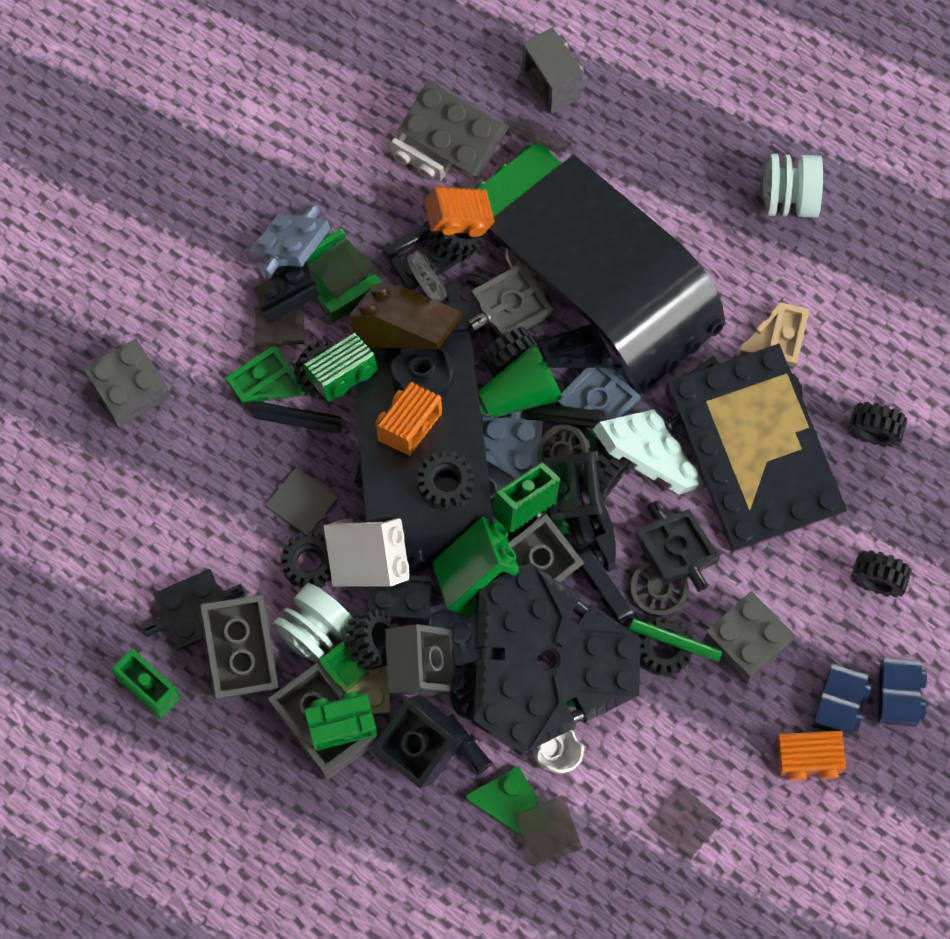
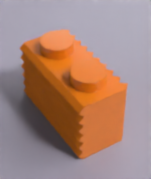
M438 186L424 200L431 231H440L444 235L469 233L471 237H478L485 234L495 222L486 189L481 191V189L471 190L469 188L466 190L465 188L455 189V187L450 189V187L440 188Z
M410 382L404 391L398 390L392 400L391 408L387 413L381 412L376 420L375 428L377 429L378 441L411 456L412 452L415 451L416 447H418L419 443L432 428V425L438 421L439 416L442 414V402L439 394L435 395L434 392L414 385L413 382Z
M843 732L779 734L776 739L779 776L788 777L790 782L807 780V775H819L821 780L839 778L838 774H842L846 769Z

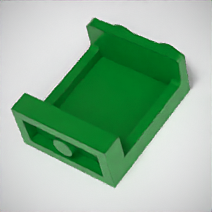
M339 229L336 232H328L307 259L312 267L318 285L317 289L320 292V296L316 297L315 300L332 324L351 313L373 285L381 283L375 273L371 275L348 243L343 229Z
M481 517L432 562L447 609L468 618L476 613V604L473 597L479 592L480 588H484L503 571L513 576L519 573L516 554L509 543L506 528L501 523L492 522L484 517Z

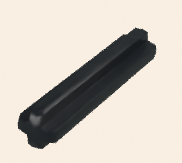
M256 402L253 410V416L258 420L335 434L340 433L342 428V417L264 402Z
M546 404L523 410L526 420L594 428L599 422L607 420V414L604 411Z

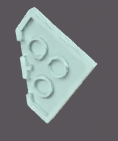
M654 409L601 421L593 428L610 455L619 460L622 457L629 459L635 463L634 469L653 480L657 477L670 483L669 489L677 494L693 491L704 483L698 475L695 466L689 462L681 450L679 442L673 438L665 426L664 420Z

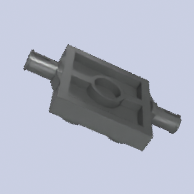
M520 263L471 291L470 296L478 306L480 314L467 320V326L474 332L476 329L488 324L500 338L503 337L504 333L507 331L510 333L514 328L525 327L527 330L553 315L554 309L546 300L544 293L550 287L544 281H537L531 277Z

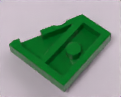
M273 345L225 377V381L241 404L299 397L308 393L307 390L304 392L301 389L302 383L297 384L296 378L298 376L294 375L293 369L276 345Z
M519 766L466 795L469 803L474 804L496 821L503 823L522 838L551 821Z

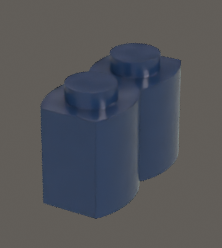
M895 658L882 659L879 667L878 724L916 727L920 723V719L925 718L926 701L921 700V688L926 687L927 670L922 669V661Z
M832 663L812 727L824 731H842L843 737L849 738L852 731L858 732L863 718V714L858 713L861 702H867L872 685L867 684L869 675Z

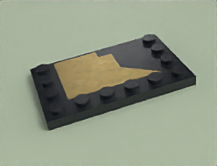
M780 343L667 382L666 386L732 553L847 511Z

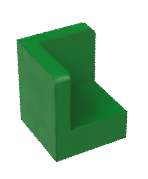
M343 641L322 657L319 662L334 682L347 693L366 678L370 672L364 670V668L360 669L357 667L358 661L353 662L351 660L353 653L347 652L346 648L349 646Z

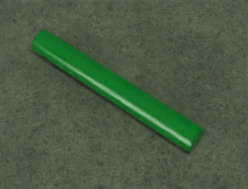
M633 619L630 630L718 663L723 652L717 648L637 619Z

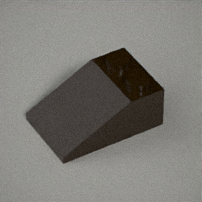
M387 283L373 285L349 315L353 333L355 332L360 340L369 348L439 349L462 318V313L454 308L404 286L388 285Z

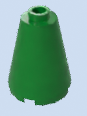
M536 345L528 348L478 391L482 416L489 414L492 419L563 399L559 387L549 367L542 361L544 358Z

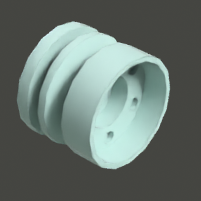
M770 154L763 177V199L766 205L767 216L776 215L778 203H780L781 216H787L791 203H794L798 217H819L823 191L822 157L801 155L797 168H792L791 156L784 155L782 168H780L778 154Z
M307 583L293 599L301 612L298 613L292 609L285 608L282 613L286 620L278 617L272 625L283 641L294 652L316 664L325 656L324 652L329 653L335 648L328 638L329 636L343 641L345 640L344 637L349 635L345 632V628L349 626L348 621L353 619V617L342 605L322 589Z

